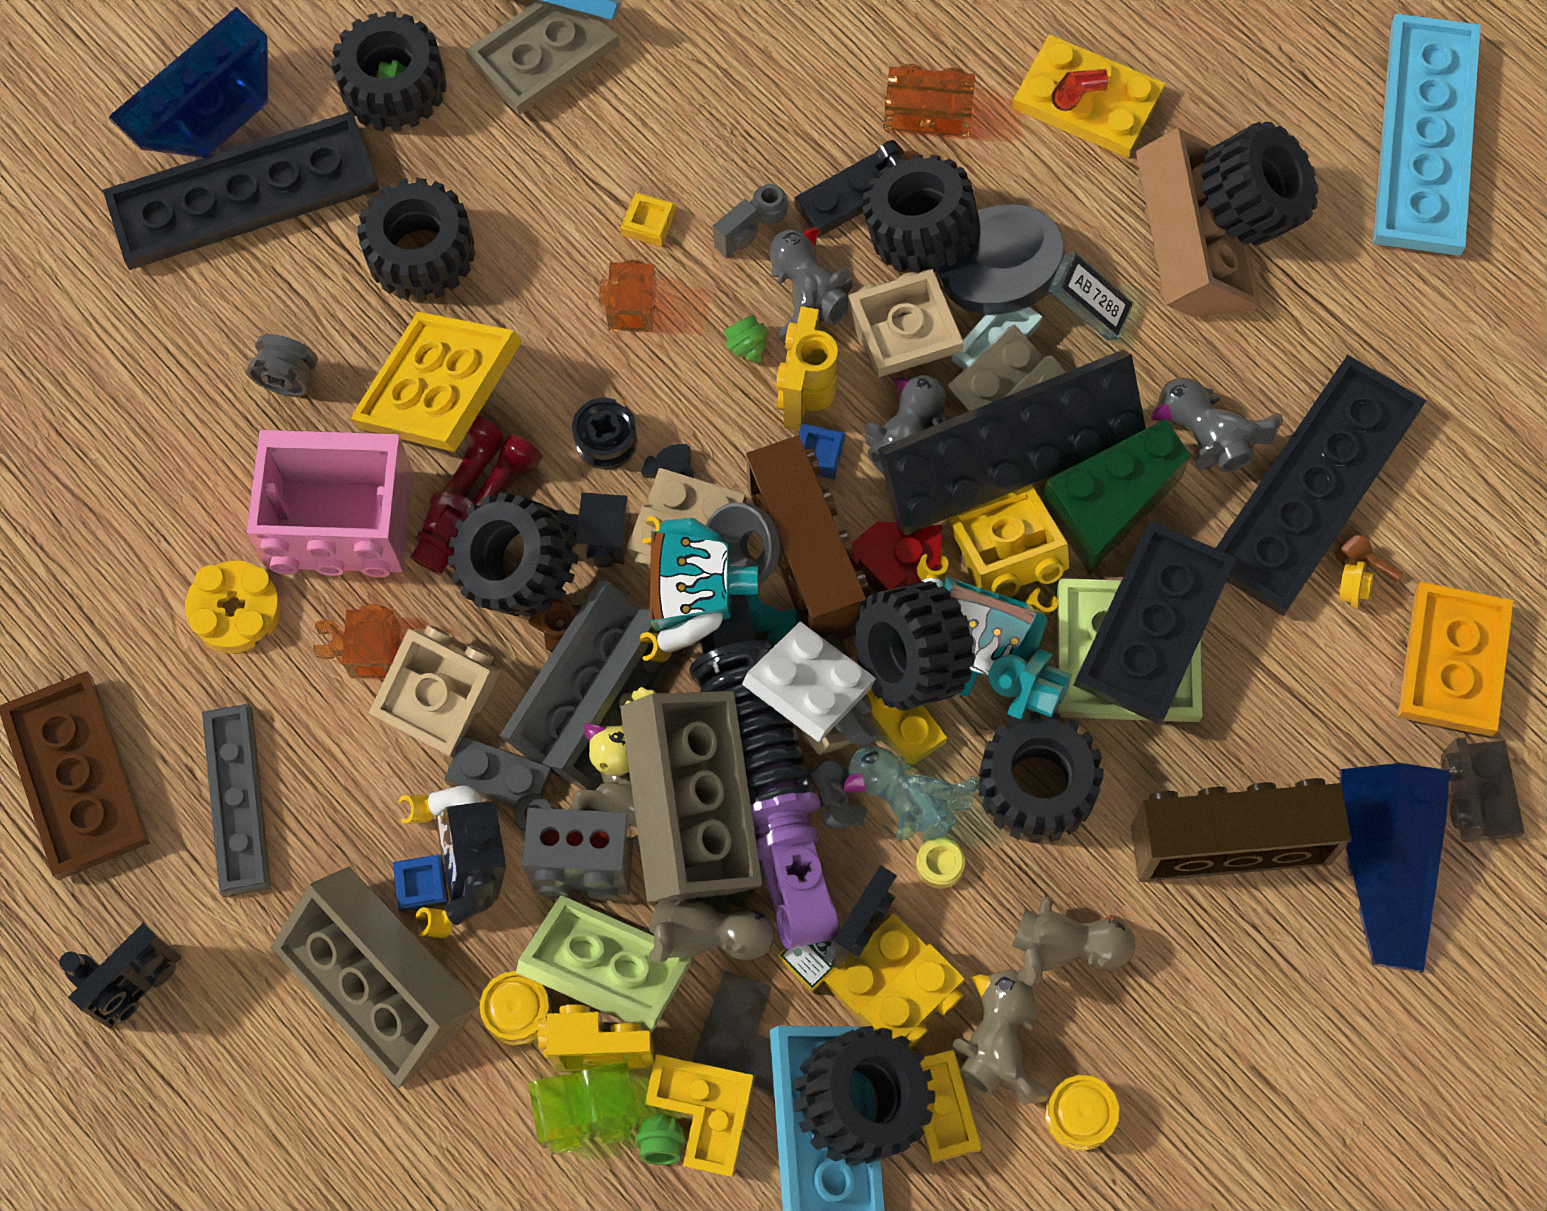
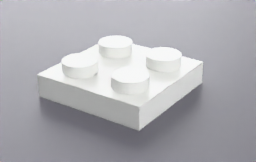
M799 622L747 672L742 685L816 741L820 742L871 689L876 678L802 622Z

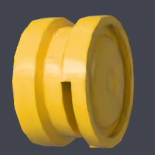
M516 971L504 972L493 978L483 990L479 1003L480 1016L491 1035L502 1044L513 1047L524 1044L530 1045L537 1041L538 1020L547 1018V1014H553L552 1002L543 985L516 973Z
M1077 1075L1065 1079L1054 1089L1045 1109V1122L1049 1133L1058 1144L1071 1151L1085 1152L1099 1147L1113 1134L1119 1121V1104L1115 1093L1105 1082L1094 1076Z

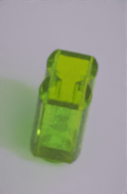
M627 1062L601 1066L579 1073L549 1077L528 1083L538 1144L542 1148L551 1147L552 1154H564L582 1149L581 1141L594 1137H601L602 1144L625 1141L632 1138L631 1130L641 1127L632 1072Z

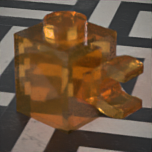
M377 604L363 605L360 607V610H346L344 631L331 620L315 622V629L318 634H331L333 638L327 645H313V651L321 659H333L342 656V664L350 678H385L399 650L401 626L393 610H388L387 607Z

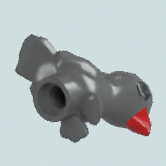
M810 228L806 231L793 229L782 231L775 236L770 245L772 276L778 277L779 284H782L787 278L793 280L792 299L795 310L789 322L797 323L801 306L819 309V325L822 320L829 325H835L848 310V293L853 288V280L849 278L850 272L845 268L832 274L829 270L819 265L815 249L820 231L819 228ZM789 322L778 333L779 339L782 342L786 340Z

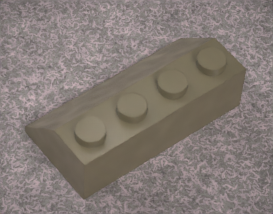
M350 866L309 884L270 947L397 1089L407 1083L458 1035L478 1006Z

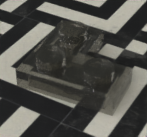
M725 971L692 1062L754 1075L756 1077L753 1089L774 1096L770 1038L756 1034L772 991L771 986Z

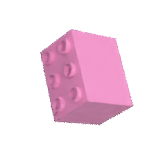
M259 430L246 534L266 568H270L273 572L280 574H294L298 569L316 570L320 574L338 576L343 574L344 571H362L363 574L371 577H386L390 572L403 573L414 472L399 434Z

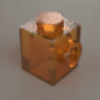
M626 260L622 263L610 262L608 279H601L599 290L600 305L606 306L605 311L609 330L653 332L657 290L654 264H645L639 260Z

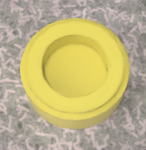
M933 838L924 843L920 848L916 860V870L920 879L928 886L937 889L951 887L959 881L963 874L965 856L960 846L954 841L947 838Z

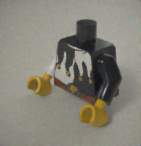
M469 786L453 787L433 792L430 795H402L398 800V803H410L411 806L410 816L401 819L402 823H428L434 815L437 816L436 825L449 903L446 904L445 910L423 907L417 911L415 916L417 920L428 921L426 929L419 933L421 937L447 938L453 924L459 925L488 910L499 897L506 863L496 804L494 801L483 802L478 792Z

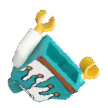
M649 516L645 521V524L656 528L655 531H651L650 538H642L643 543L651 546L650 623L654 630L662 631L659 634L645 632L640 635V642L653 643V651L648 656H643L644 661L665 662L669 659L672 652L690 646L718 629L722 620L731 618V595H759V566H732L729 543L723 542L719 533L692 517L662 521L656 517Z
M927 554L922 556L917 567V575L924 582H936L938 587L944 586L950 591L951 598L958 600L963 615L967 616L970 624L968 626L970 635H973L974 646H972V652L975 655L974 665L970 666L972 676L970 681L965 683V689L959 695L970 696L977 674L989 676V669L995 660L1001 656L1011 654L1019 656L1026 661L1039 650L1048 622L1046 616L1057 608V597H1051L1046 602L1045 607H1043L1037 599L1040 588L1027 595L1023 602L947 576L943 584L941 579L947 571L948 559L942 556L939 563V571H933L926 565Z

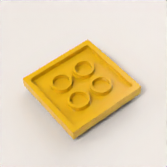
M417 311L353 412L350 420L362 430L378 434H399L403 440L455 452L523 341L514 330Z

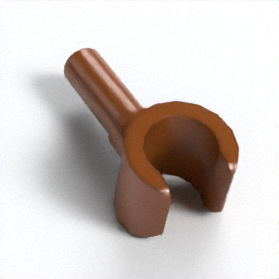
M1363 536L1351 537L1335 553L1337 559L1344 566L1346 564L1357 566L1358 561H1364L1368 566L1375 568L1395 582L1400 579L1403 573L1377 557L1378 555L1372 552L1373 549L1370 542Z

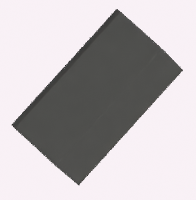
M598 581L499 736L530 761L550 767L552 773L582 790H596L603 780L602 772L596 769L589 758L590 742L584 733V723L605 727L622 726L620 706L625 705L627 700L634 701L632 694L640 687L646 690H654L657 693L684 648L672 652L669 659L665 662L644 661L643 656H648L653 651V643L640 642V635L645 632L659 634L662 630H654L650 623V610L639 609L609 582Z

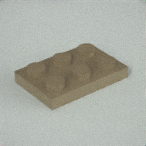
M538 0L465 51L467 60L518 115H521L617 48L619 40L618 35L599 16Z

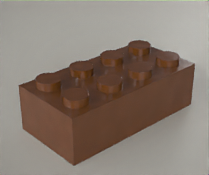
M797 435L747 452L748 491L753 504L763 509L775 523L780 540V554L777 564L793 605L801 615V622L823 639L832 632H836L841 639L856 635L855 620L856 617H860L859 608L862 603L867 602L866 599L871 595L863 571L855 572L849 557L854 556V551L847 531L845 529L838 531L833 516L837 515V509L833 496L828 488L824 490L820 488L816 476L821 475V471L813 449L805 450L800 436Z

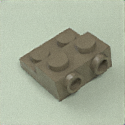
M1014 324L1008 327L948 387L966 408L972 411L1066 373V371L1052 355L1044 358Z

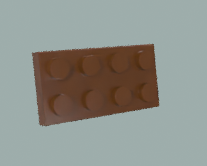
M88 671L0 705L1 720L54 878L59 881L150 844L94 678Z

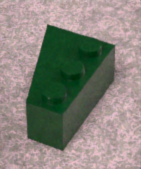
M1167 419L1047 480L1042 502L1089 576L1097 569L1100 562L1110 551L1127 537L1128 532L1144 516L1148 515L1184 475L1191 455Z

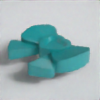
M746 595L754 635L757 631L768 634L767 641L773 642L776 645L801 622V615L796 609L779 611L774 607L764 604L757 595Z

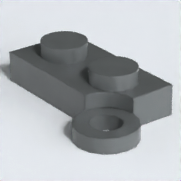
M462 737L444 778L447 785L452 787H472L481 797L515 809L516 823L524 832L526 830L525 814L528 808L552 809L549 802L543 798L552 775L550 767Z

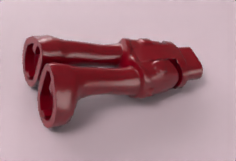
M477 415L465 435L468 449L464 459L441 491L435 492L430 499L431 507L424 520L422 531H419L416 535L419 543L410 556V559L440 576L449 564L448 556L454 555V548L449 547L451 537L456 538L459 530L455 528L458 520H466L468 518L466 510L472 504L482 506L481 499L486 496L498 497L499 493H504L518 476L533 471L543 457L536 447L516 435H509L505 440L503 433L498 427ZM501 449L494 469L472 501L466 498L478 477Z

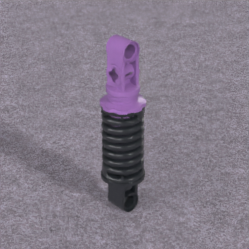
M731 595V618L722 620L718 629L700 639L704 655L691 664L689 668L691 678L701 688L700 692L734 691L758 858L761 860L767 888L776 914L777 930L783 946L786 949H792L834 940L838 934L837 914L829 897L821 863L815 848V844L819 841L816 828L811 827L809 816L821 807V802L815 788L809 783V768L801 764L804 761L805 753L798 746L800 742L799 733L793 729L795 725L793 722L742 685L747 672L775 644L766 640H756L749 617L746 595Z

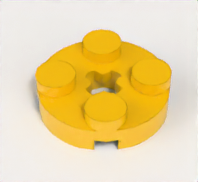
M225 561L215 566L206 565L196 573L195 581L190 586L186 596L185 615L195 635L212 650L222 653H241L257 646L255 642L262 639L266 633L270 635L274 631L281 615V598L267 572L261 567L245 561ZM237 597L240 602L245 603L244 608L236 609L234 616L229 617L222 606L230 598Z

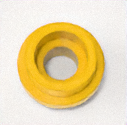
M1358 561L1357 566L1346 564L1344 567L1340 588V601L1351 602V607L1359 608L1361 599L1370 600L1374 573L1366 572V562Z

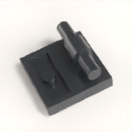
M142 923L101 965L86 954H77L69 951L61 956L60 967L65 971L66 977L77 987L68 998L82 1012L110 1029L115 1023L121 1024L128 1020L138 1009L140 1004L138 1001L152 987L157 988L173 975L176 969L175 964L182 957L159 935Z

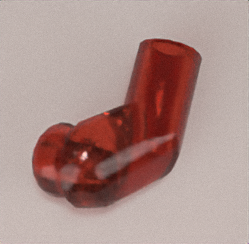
M1094 69L1066 73L1052 91L1051 99L1053 105L1058 110L1067 112L1077 106L1086 92L1107 91V70Z

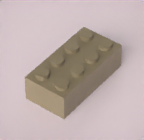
M734 691L650 694L620 706L647 902L729 895L763 886Z

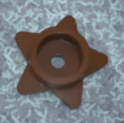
M552 598V608L542 611L541 614L529 619L530 626L544 633L546 650L549 652L554 651L583 604L571 605L568 602ZM558 620L565 622L562 627L556 625Z

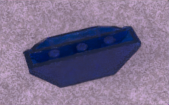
M238 7L234 8L108 116L109 120L140 150L199 158L208 157L268 104L267 35Z

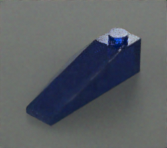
M1394 763L1341 769L1339 773V783L1342 785L1352 840L1346 846L1348 854L1347 865L1350 876L1354 878L1360 902L1358 909L1372 965L1418 973L1424 972L1447 819L1450 770Z

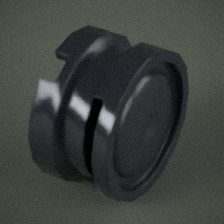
M606 397L592 399L582 405L574 415L572 431L576 450L586 464L602 470L614 469L628 462L635 453L638 440L633 414L627 406L624 407L617 403L616 399Z

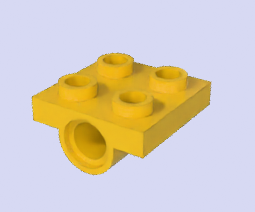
M802 306L797 323L789 322L785 340V349H788L786 363H780L776 381V389L779 390L776 409L783 410L784 427L800 430L803 423L805 410L820 411L829 407L836 397L837 344L829 334L819 330V309Z

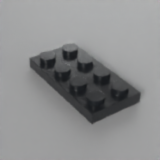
M1149 520L1073 686L1162 725L1237 557Z

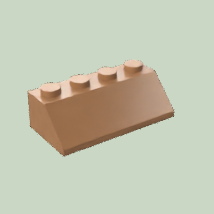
M1176 128L1136 151L1139 165L1138 179L1143 187L1147 206L1145 208V216L1150 224L1154 243L1152 253L1158 263L1161 279L1160 294L1166 306L1192 317L1255 310L1261 307L1248 244L1241 243L1238 237L1232 238L1226 233V228L1223 225L1219 226L1213 211L1209 210L1206 201H1208L1206 194L1202 191L1201 183L1204 182V179L1201 176V167L1205 165V155L1214 146L1180 128Z

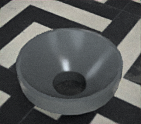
M731 503L717 509L710 516L706 526L719 533L723 542L729 543L732 566H759V584H761L772 574L779 559L780 540L775 523L763 509L751 504ZM754 531L763 540V551L756 559L750 555L747 549L748 537Z

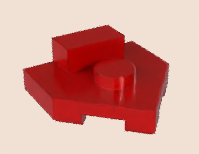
M877 521L851 542L854 556L849 557L851 564L857 571H863L867 581L877 592L921 582L922 580L917 575V567L924 554H927V567L930 570L939 571L942 525H930L905 536L898 530L896 522Z

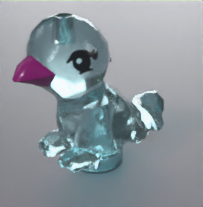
M867 746L858 750L850 760L848 767L849 777L844 782V792H862L880 797L888 802L895 815L900 819L898 821L899 828L895 833L899 842L909 840L917 831L925 841L935 840L943 836L954 826L956 817L952 811H966L970 809L973 797L979 787L978 777L970 776L962 782L950 784L925 775H906L905 772L912 768L911 764L903 763V757L896 756L891 750L878 746Z

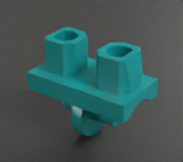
M1039 649L1028 664L1019 656L1009 654L1001 656L992 664L989 669L988 678L995 692L1006 697L1017 696L1009 707L1008 715L1021 719L1027 710L1030 709L1052 717L1057 705L1062 703L1072 674L1049 666L1052 653Z

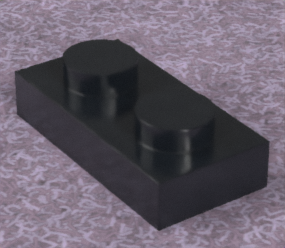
M881 865L879 866L834 938L823 960L840 970L849 955L857 960L859 959L873 935L866 930V927L873 917L882 921L896 898L895 895L889 892L897 877L896 874Z

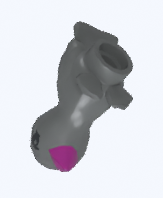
M921 375L909 380L902 377L893 379L892 381L899 396L898 413L883 427L872 421L865 427L867 431L865 434L866 444L871 447L868 450V456L872 464L883 475L884 472L878 448L922 431L931 424L934 426L939 424L940 421L946 420V392L936 378Z
M1176 378L1167 382L1162 388L1158 398V406L1153 410L1151 420L1162 421L1167 419L1186 427L1193 433L1201 448L1197 454L1198 461L1196 462L1199 471L1210 469L1218 463L1222 472H1231L1244 467L1254 459L1255 454L1252 450L1254 444H1271L1276 433L1283 423L1282 414L1274 413L1262 420H1248L1227 410L1214 409L1211 404L1217 403L1220 397L1213 396V389L1204 387L1194 379Z

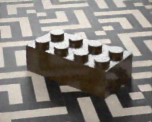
M1322 778L1301 780L1295 783V787L1276 788L1275 783L1264 782L1250 785L1246 788L1247 791L1228 793L1226 787H1209L1198 791V795L1179 797L1176 791L1153 793L1149 796V800L1143 801L1131 824L1138 881L1146 882L1331 865L1352 841L1341 783L1325 784V780Z

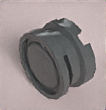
M276 334L259 336L255 345L258 352L257 356L251 358L246 370L248 377L257 385L277 394L286 396L305 395L310 384L309 370L314 369L318 361L316 353L299 341Z

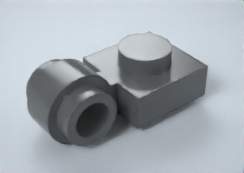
M766 184L756 190L750 203L746 199L742 200L713 225L714 247L727 258L737 249L743 250L752 243L757 235L758 223L760 221L764 224L773 225L783 220L788 211V199L785 191L777 185Z

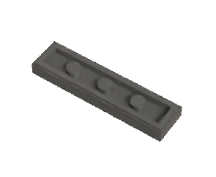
M249 704L203 711L202 719L219 894L222 897L271 889L252 707Z

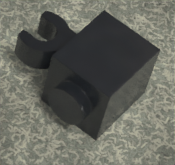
M581 492L579 515L556 510L559 512L558 516L565 518L571 527L567 532L574 534L576 537L579 561H585L588 565L599 568L610 567L613 563L625 564L631 514L628 496Z

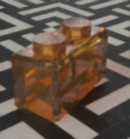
M916 64L889 67L884 130L969 137L975 74L965 73L962 69L949 67L942 71L923 70L922 67Z

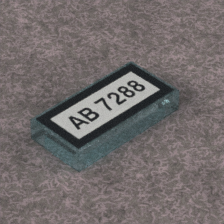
M1076 252L1064 254L1048 290L1107 341L1119 339L1134 304L1133 301Z

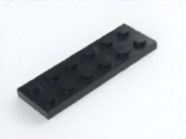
M353 111L106 188L103 189V193L127 268L132 270L380 189Z
M1120 350L878 448L898 530L905 536L1071 468L1145 430L1146 426L1132 354L1125 350Z
M1347 354L1216 546V549L1237 557L1227 582L1284 617L1421 411L1426 400Z

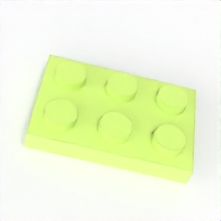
M560 896L519 958L516 973L627 1023L640 1024L641 1029L652 1033L690 967L693 956L668 958L665 962L652 963L649 960V953L654 948L653 935L569 898Z

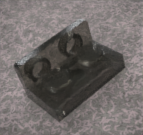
M1465 737L1455 738L1441 755L1440 766L1444 781L1450 782L1453 799L1450 802V818L1453 827L1460 830L1462 843L1519 838L1525 832L1506 741L1467 744Z

